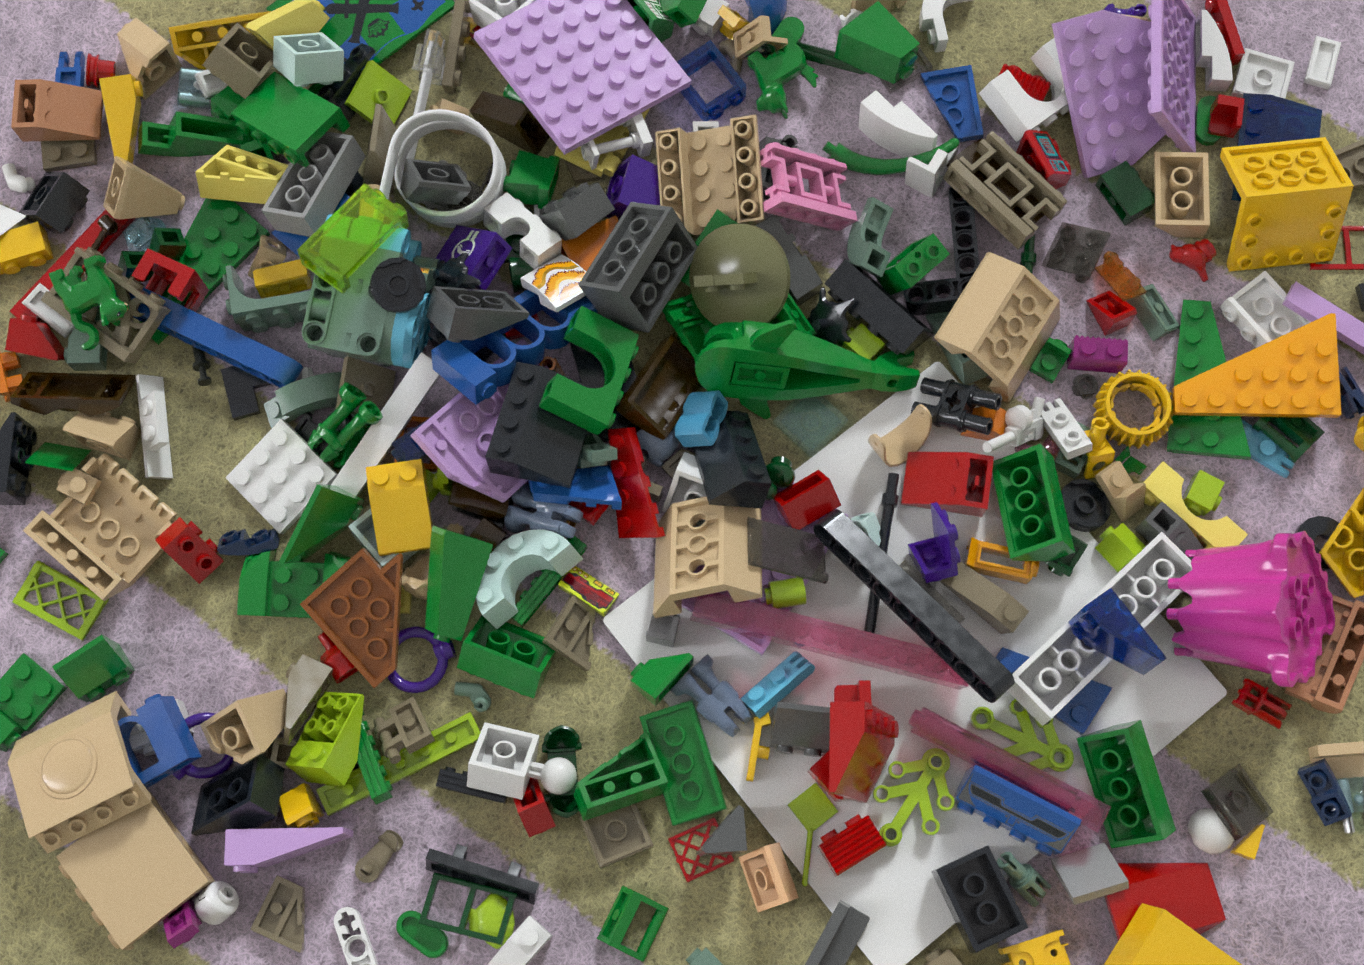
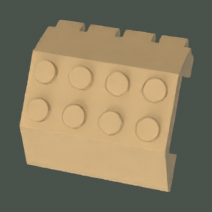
M103 453L98 458L92 457L81 468L88 475L102 482L88 506L67 497L51 515L42 510L23 530L103 601L131 587L164 552L155 539L174 523L177 517V513L166 503L161 502L157 506L160 498L144 485L138 488L140 481L126 469L121 468L118 471L120 464L107 453Z

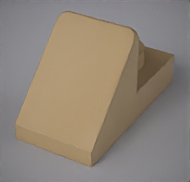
M1114 461L1095 475L1121 522H1125L1144 507L1146 484H1133L1120 461Z

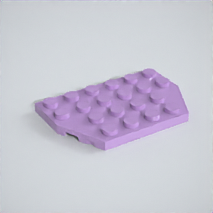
M1100 10L1053 23L1052 28L1083 177L1089 178L1103 174L1126 160L1130 165L1135 164L1166 134V131L1159 127L1157 120L1148 111V100H1151V91L1148 87V76H1151V67L1148 62V53L1151 52L1148 29L1151 28V22Z
M523 338L516 343L517 345H528ZM499 358L493 364H500L504 360ZM509 384L497 387V392L492 397L483 400L477 405L461 392L458 393L410 435L447 478L502 503L528 481L490 473L485 458Z

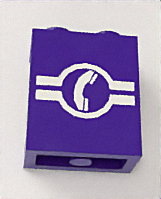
M456 225L435 259L447 262L450 258H457L462 253H468L469 256L465 261V265L468 267V274L481 281L480 286H475L478 290H487L512 250V247L497 232Z

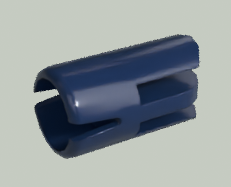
M1346 366L1341 369V373L1339 372L1341 412L1346 419H1352L1355 417V413L1359 415L1364 413V394Z

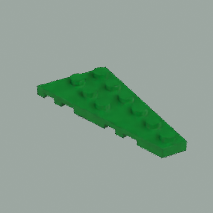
M206 198L184 238L187 246L178 262L196 270L209 289L204 298L205 300L223 282L226 266L232 265L236 269L260 246L261 235L269 237L270 233L234 201ZM169 284L162 296L184 306L191 293L188 292L184 301H180L175 296L169 294L168 289L171 286ZM156 329L151 339L159 345L168 334Z
M1183 299L1174 386L1226 362L1211 301ZM1172 416L1173 423L1169 426L1167 452L1251 460L1241 416Z

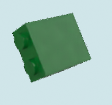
M877 1L839 30L834 57L857 69L894 84L901 78L903 80L908 78L914 71L913 66L918 57L917 52L920 43Z

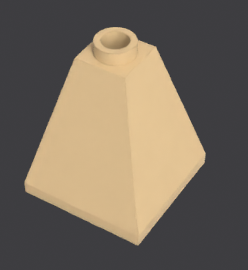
M115 156L103 207L113 218L120 220L177 214L178 210L181 211L183 209L185 196L176 188L127 160Z

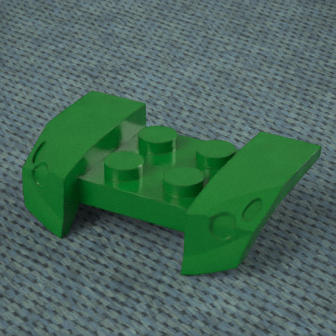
M276 549L248 555L245 558L239 579L237 615L311 618L300 604L350 560L351 557L330 551L325 553L324 563L297 562L283 564L279 561H274Z

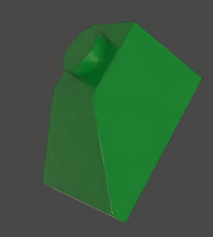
M686 653L649 659L645 665L640 662L630 673L633 677L630 683L656 707L691 669L694 656Z

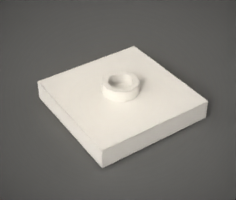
M1245 48V54L1240 60L1231 96L1244 98L1250 102L1281 110L1284 106L1295 62Z

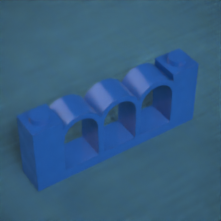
M526 290L514 299L529 312L527 319L475 340H462L459 343L446 340L431 350L433 370L477 405L483 400L492 397L497 392V387L510 383L516 362L538 365L544 359L545 349L554 350L565 347L569 341L563 338L574 313L581 306H584L598 314L590 300L584 296L559 312H555L540 304L539 295ZM542 310L561 325L554 327L544 326L531 316ZM515 328L533 343L517 345L504 337L503 334ZM486 346L503 359L504 362L489 364L479 359L474 353Z
M155 694L144 701L145 705L136 709L138 715L127 716L118 721L131 767L146 788L151 787L202 757L174 696ZM136 724H140L146 731L159 760L158 763L142 771L129 741L130 733Z

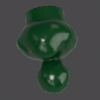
M782 456L773 457L770 463L766 465L772 484L765 500H772L777 495V489L788 488L795 481L792 462Z

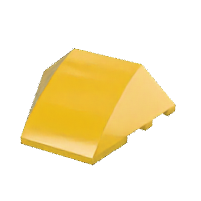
M1364 488L1319 552L1352 598L1364 595Z

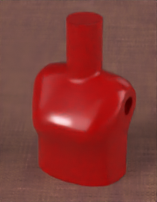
M325 632L318 636V639L326 649L320 657V661L333 668L332 677L337 684L358 672L356 667Z

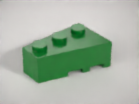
M647 731L631 745L620 750L619 754L607 763L604 762L577 783L573 796L583 821L660 796L664 793L668 780Z

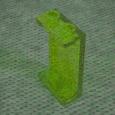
M364 183L297 249L302 265L344 294L351 287L348 278L398 227L403 229L409 227L407 211L399 203L394 204L386 199V196L379 189H372Z

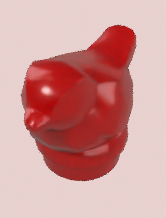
M1204 238L1201 241H1196L1194 244L1188 243L1181 247L1172 244L1169 258L1175 263H1181L1199 274L1201 280L1206 282L1208 281L1206 263L1212 261V258L1217 253L1212 243Z

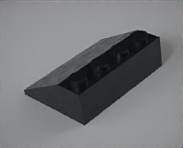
M516 362L485 456L490 473L571 488L588 431L539 407L547 383L557 372L543 366ZM564 376V377H566V378H568V379H570V380H572V381H574V382H576V383H578V384H580V385H582V386H584V387L593 388V387H590V386H588V385H585V384H583V383H581V382H578V381H576V380H574V379H571V378H569V377H567V376Z

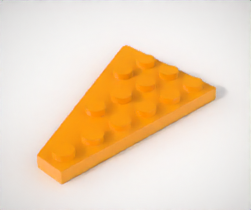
M1336 313L1327 314L1174 386L1172 389L1173 415L1340 417L1341 399Z

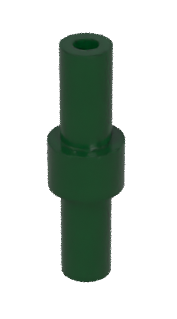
M1035 234L1025 243L1024 252L1021 253L1020 265L1024 266L1032 274L1037 254L1034 252Z

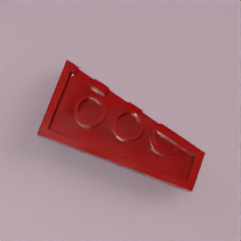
M635 427L608 429L609 445L617 448V459L611 460V466L622 501L621 510H616L619 538H658L665 536L663 527L658 526L656 514H659L656 502L652 503L648 488L651 487L649 476H646L641 464L644 462Z

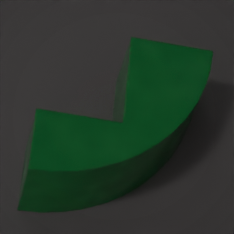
M154 227L149 249L178 262L187 246L181 229ZM121 251L118 266L124 270L122 275L128 279L132 277L131 275L145 254L144 251ZM152 270L149 272L145 281L150 280L153 276L154 272Z

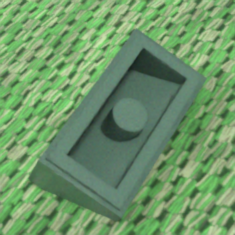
M1153 284L1137 288L1126 297L1127 302L1136 308V316L1152 341H1156L1180 328L1177 320Z

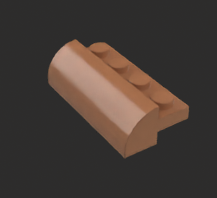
M1332 594L1335 628L1332 635L1322 636V655L1316 658L1315 676L1309 677L1306 683L1296 682L1293 687H1286L1284 693L1311 704L1310 707L1317 710L1339 714L1345 706L1364 660V603L1358 600L1353 603Z

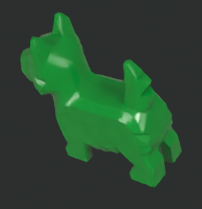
M789 30L778 36L788 39V45L781 48L778 54L774 52L772 56L769 55L766 59L757 50L748 56L747 59L748 67L755 72L759 88L762 92L761 96L756 100L757 110L759 112L769 110L773 114L781 113L785 119H788V108L783 86L801 75L813 88H816V79L818 78V75L814 73L815 69L807 65L803 50L796 44L795 38Z

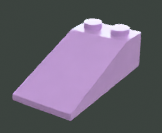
M344 827L226 829L224 866L233 867V872L258 873V868L269 867L353 837V831Z

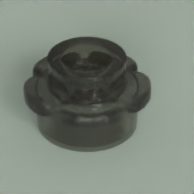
M1082 374L1074 378L1072 391L1076 396H1081L1082 399H1090L1093 397V394L1098 392V383L1094 376Z

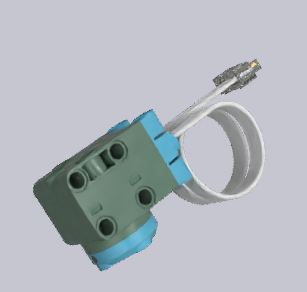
M427 29L424 44H417L412 70L418 71L421 83L414 114L398 127L391 139L373 219L365 217L353 219L329 214L326 218L324 236L302 327L303 340L310 349L320 350L329 356L342 359L349 356L381 367L393 365L410 369L420 353H423L424 347L427 346L430 320L426 317L431 297L430 293L425 292L423 300L416 308L406 313L396 314L380 307L371 294L370 280L376 267L381 262L389 258L402 257L414 263V257L416 255L421 256L422 251L421 241L412 240L410 230L383 225L393 176L399 193L420 217L432 224L447 228H455L456 225L467 227L484 220V208L504 193L503 184L507 176L506 165L502 153L489 132L479 122L459 112L443 109L425 111L430 85L442 86L446 60L443 51L446 41L440 31ZM445 129L461 130L479 137L491 147L493 170L488 186L476 201L458 210L436 211L406 200L400 189L406 158L414 159L418 140L431 132Z

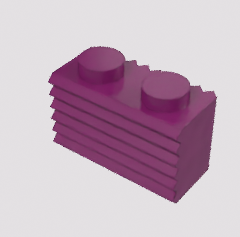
M1076 335L1068 346L1072 350L1067 359V369L1118 373L1122 372L1128 363V341L1126 339L1122 341L1121 339L1116 340V338L1112 340L1110 337L1108 339L1105 337L1101 339L1099 336L1097 338L1094 336L1090 338L1089 336L1084 337L1082 335L1079 337Z

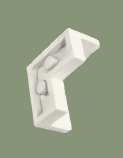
M958 147L950 153L938 149L928 165L913 157H909L906 164L905 184L932 198L943 181V177L948 169L946 167L947 163L957 155Z

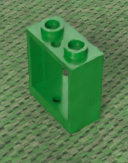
M932 233L910 243L887 263L883 276L875 278L888 293L893 295L914 286L950 253L935 234Z

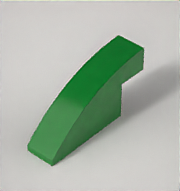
M176 111L169 125L142 121L138 129V154L170 157L215 155L226 145L241 149L240 145L254 139L249 134L244 136L235 127L237 123L235 120Z

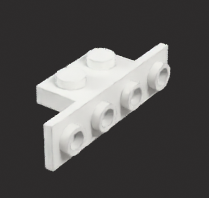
M138 374L136 382L145 477L173 479L163 377Z

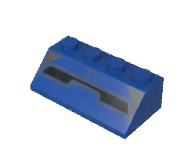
M976 764L966 770L953 797L955 803L958 804L956 808L971 816L973 813L984 817L983 822L995 829H999V826L1009 830V836L1022 843L1028 840L1036 845L1035 850L1050 857L1052 853L1055 855L1062 853L1082 819Z

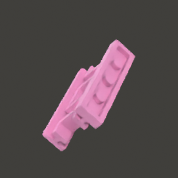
M777 142L769 143L760 150L761 166L771 169L773 186L765 190L766 196H770V198L763 202L764 212L840 231L858 221L856 211L850 210L851 204L841 202L839 184L846 181V176L841 175L842 172L847 170L845 163L838 162L835 159L824 158L814 153H807L798 148H790ZM802 178L808 179L810 193L804 191Z

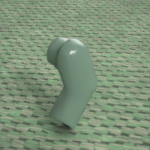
M456 681L454 694L456 696L469 697L474 704L475 710L484 712L491 706V697L481 684Z

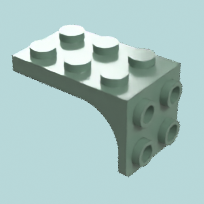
M226 266V274H223V283L225 289L229 290L230 299H226L227 312L229 315H233L235 324H239L244 332L262 333L268 331L270 327L291 328L295 326V323L304 322L310 291L263 299L249 298L245 296L243 281L233 266Z

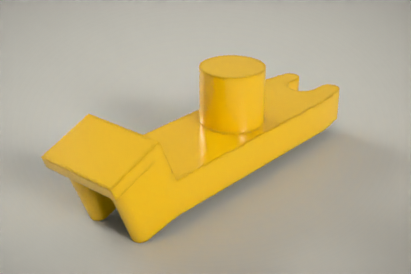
M769 712L760 719L753 717L754 733L746 781L753 782L757 758L766 760L769 758L770 747L759 745L761 729L771 725Z

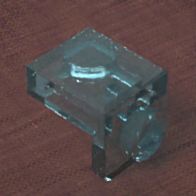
M141 217L125 229L122 233L129 250L145 251L149 248L154 227L166 228L163 221L153 217Z

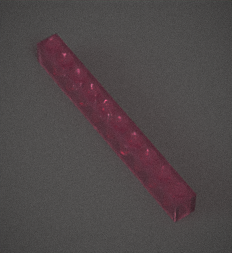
M719 593L697 596L694 599L690 621L959 690L968 687V683L928 647L750 601L735 603L732 597Z

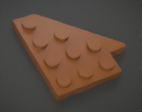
M362 548L300 605L371 686L376 688L397 669L403 555L401 553L397 554L382 568L369 552Z

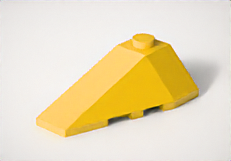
M132 74L101 78L99 81L114 159L115 156H118L133 164L141 109L140 97L143 96L142 84Z

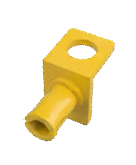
M1102 417L1094 418L1091 422L1090 430L1084 431L1092 442V451L1086 453L1088 460L1083 475L1085 479L1095 478V475L1109 466L1114 459L1115 451L1105 438L1109 423ZM1105 462L1104 466L1099 470H1092L1097 463Z

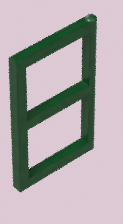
M434 872L419 924L502 945L513 906L518 896L517 893ZM439 880L470 888L459 927L427 919ZM477 890L509 898L497 937L465 929Z

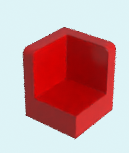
M1219 94L1211 105L1208 133L1234 138L1242 126L1245 99Z

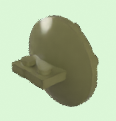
M729 224L712 231L697 247L690 266V289L698 309L714 325L724 322H742L743 320L769 323L779 314L787 300L790 289V267L784 250L778 241L767 231L750 224Z

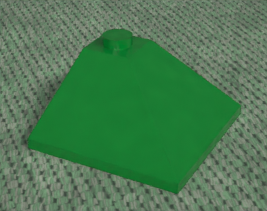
M317 484L279 562L283 564L304 562L362 516L364 500L336 486Z

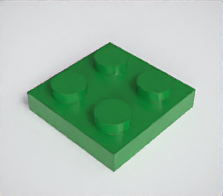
M23 653L0 679V710L25 731L29 732L67 687L30 656Z

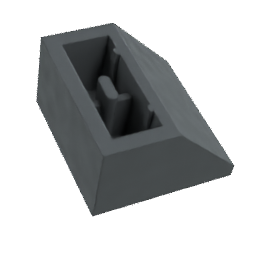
M585 182L578 187L573 186L562 193L563 198L560 200H553L542 208L544 212L539 217L548 228L555 230L566 241L577 238L615 209L599 182L590 185Z

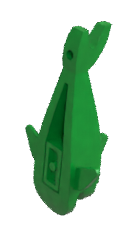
M747 320L718 324L705 335L704 349L701 350L695 360V372L698 381L706 390H719L724 397L739 399L744 407L763 419L771 417L767 400L803 399L871 388L879 391L900 392L915 388L920 377L919 370L907 367L913 363L914 351L909 355L902 354L901 352L897 355L893 351H889L880 355L875 361H872L833 343L796 330V323L793 320L777 324Z

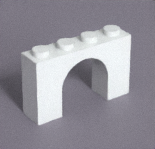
M1055 38L1043 45L1030 58L1047 81L1051 83V101L1043 102L1029 96L1009 70H1006L990 81L979 93L1016 143L1022 139L1025 131H1040L1039 126L1043 124L1046 128L1058 118L1056 114L1060 112L1063 116L1069 111Z

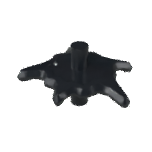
M462 253L457 258H450L447 262L441 260L438 269L433 273V278L436 279L435 286L470 289L471 286H480L481 281L468 274V267L465 265V261L469 256L468 253Z
M821 287L818 304L811 310L810 317L807 318L817 333L815 337L835 345L839 341L850 343L852 339L846 332L849 323L845 314L856 302L855 299L850 298L840 303L828 301L826 290L824 287Z

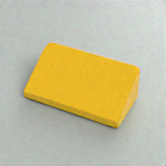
M304 259L253 271L255 287L261 299L304 291L312 287V280Z

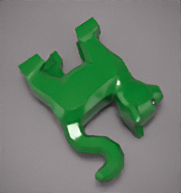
M94 255L84 259V267L87 272L86 281L82 282L81 275L83 269L78 265L70 269L69 276L66 277L62 269L49 273L53 287L61 297L65 309L70 313L71 322L75 329L89 335V340L81 345L82 349L86 351L93 350L98 345L100 337L98 330L93 324L82 321V314L99 305L101 325L107 326L109 323H113L115 326H120L119 320L123 319L124 314L129 310V305L116 296L114 284L103 269L106 259L101 255Z

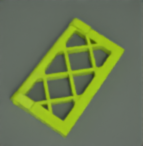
M38 560L33 565L28 577L12 602L84 641L109 599L103 601L87 586ZM42 572L53 576L54 581L39 585L38 578ZM64 582L75 588L77 593L62 598L59 583ZM55 585L58 599L43 603L40 589ZM35 590L39 605L36 606L25 600L29 592ZM84 595L97 600L91 609L85 610ZM78 597L81 612L66 616L63 601ZM59 603L62 618L49 614L45 611L44 607ZM79 616L83 617L84 622L80 629L68 624L69 619Z

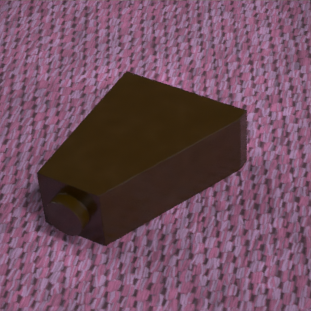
M482 91L469 110L476 121L484 128L529 153L538 155L550 138L549 134L524 103Z

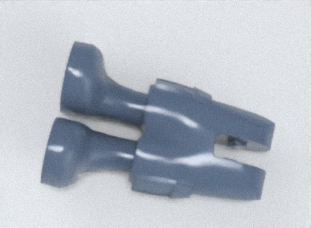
M524 484L512 495V500L520 507L526 509L535 508L537 511L531 513L517 506L508 505L504 521L507 530L512 533H520L527 525H530L531 530H548L564 538H573L577 530L571 525L566 524V521L580 523L583 512L568 504L534 501L530 486Z
M707 654L690 671L697 678H700L712 690V693L707 694L689 672L670 691L675 696L687 694L699 702L696 710L711 723L714 722L726 734L734 737L740 729L726 714L732 711L734 716L745 725L753 719V716L739 699V694L727 680L720 682L712 669L713 659Z

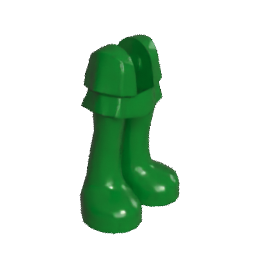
M347 382L339 389V395L342 399L340 405L323 423H319L317 430H313L307 443L311 450L317 448L324 440L329 444L319 456L324 462H329L340 456V451L346 449L351 438L367 424L376 425L383 418L376 404L372 401H365L367 398L365 393ZM360 406L354 418L340 432L336 430Z

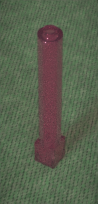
M922 707L920 711L915 709L908 721V724L912 726L910 732L965 762L973 766L976 764L1082 819V825L1097 833L1111 809V806L925 707Z

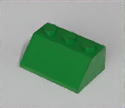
M481 615L463 641L457 668L534 699L545 680L556 651L542 642L545 637L508 622H505L496 629Z

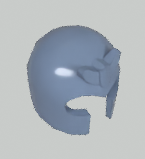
M675 426L664 440L642 429L637 432L641 451L647 450L649 455H645L646 460L657 467L664 464L663 461L667 460L675 452L679 444V440L675 437Z

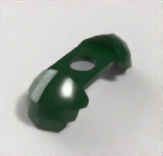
M564 725L551 729L544 737L542 753H547L548 760L556 757L569 760L577 772L576 751L582 749L579 735L573 728ZM578 778L573 788L564 794H545L546 803L553 813L560 817L569 818L579 812L573 796Z

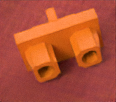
M12 351L0 352V394L4 396L5 402L11 401L10 397L24 379L22 374L8 377V370L21 368L18 354Z

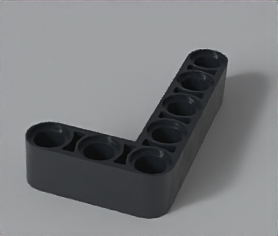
M952 187L948 195L956 278L917 282L911 288L904 290L906 308L913 315L950 312L979 266L974 208L966 200L957 201L956 199L963 197ZM968 221L966 224H959L958 222ZM962 244H970V245H971V246H969V247H967V248H962V247H960ZM965 267L973 268L971 271L962 270ZM943 293L949 295L946 298L937 297L938 295ZM916 296L922 297L920 301L911 300Z

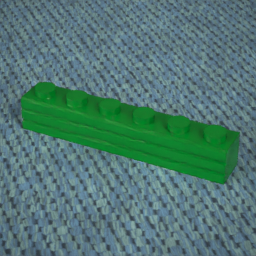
M575 535L573 538L566 539L580 556L588 549L587 545ZM541 570L543 573L539 578L535 577L532 580L530 589L523 591L519 598L521 600L515 604L518 613L511 617V619L523 628L556 588L563 576L552 570Z
M362 717L357 761L371 799L377 805L393 797L391 794L393 787L390 781H387L385 778L387 771L384 765H381L379 762L382 758L379 751L374 749L376 742L373 736L368 733L370 726L367 720L364 721Z

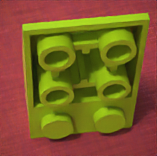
M324 692L318 700L311 718L305 724L298 742L292 748L285 765L306 782L345 786L358 760L364 695L358 693Z

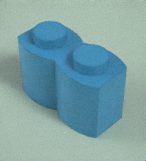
M719 390L692 392L687 397L683 406V415L675 426V437L684 447L712 446L715 443L719 434L720 423L724 420L728 408V402Z

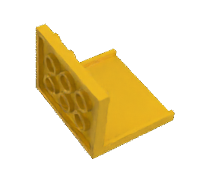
M1326 137L1221 148L1220 158L1241 197L1226 263L1229 272L1332 261L1354 185Z

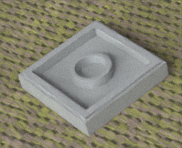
M1105 843L1051 859L1052 868L1074 905L1129 889L1128 879Z

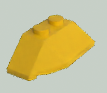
M272 11L249 13L169 27L174 52L201 71L207 70L203 66L204 62L216 45L236 23H239L249 31L246 28L249 22Z

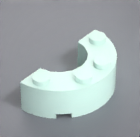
M537 529L512 535L490 553L476 596V602L481 614L498 629L518 613L515 605V594L519 584L528 575L535 571L547 569L563 576L583 558L564 537L552 531Z

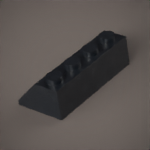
M846 259L824 283L830 288L827 293L840 303L841 300L846 301L850 298L855 299L856 302L847 311L859 320L862 317L869 324L866 328L876 337L882 335L888 340L886 346L897 355L900 352L909 355L934 333L864 270Z
M737 410L727 411L724 420L720 423L719 434L715 443L712 446L692 447L709 505L762 509L772 483L747 412Z

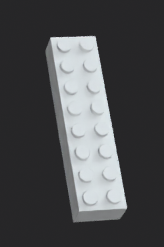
M1161 532L1012 674L1015 683L1008 692L1042 726L1046 724L1182 592L1180 589H1169L1168 579L1181 578L1192 571L1191 560Z

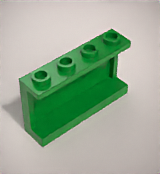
M273 72L231 112V115L237 122L235 127L244 136L249 134L258 144H266L275 154L279 155L281 153L292 164L298 163L305 168L310 164L305 157V153L331 127L341 132H345L350 127L340 107L301 86H295L287 78L276 72Z

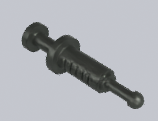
M192 346L195 362L192 365L193 370L200 373L198 385H210L212 380L206 373V370L211 367L210 362L206 360L204 351Z

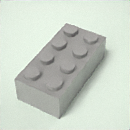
M326 132L305 153V157L310 163L306 168L298 163L294 165L290 162L261 210L276 231L319 238L324 229L327 216L333 214L366 157L352 135Z

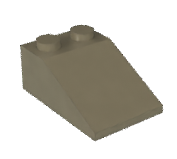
M380 104L375 106L362 188H368V184H381L389 145L397 130ZM394 176L390 194H393L396 185Z

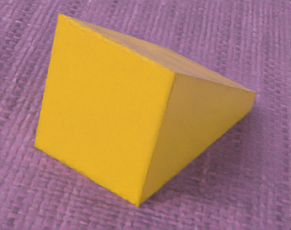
M1256 825L1230 853L1248 860H1254L1265 825Z

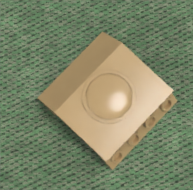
M117 691L15 742L8 760V766L28 838L34 836L47 854L151 803L152 795L132 769L118 721L121 718L131 716L132 712Z

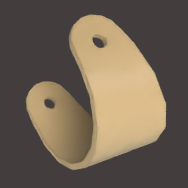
M920 404L916 406L907 419L881 438L877 434L870 435L868 443L886 465L897 467L907 461L908 452H918L924 445L932 427L931 413L924 405Z

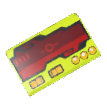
M577 566L570 569L558 583V587L571 596L575 595L603 617H605L619 596V593Z

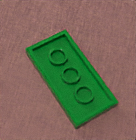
M692 699L640 716L644 733L647 731L668 780L663 796L672 826L728 809L694 700Z

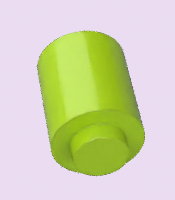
M802 577L768 582L769 588H764L766 605L771 604L773 610L807 604Z

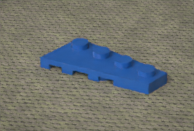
M1002 647L995 658L1013 674L1030 657ZM1091 680L1054 718L1078 734L1083 735L1109 695L1112 687Z

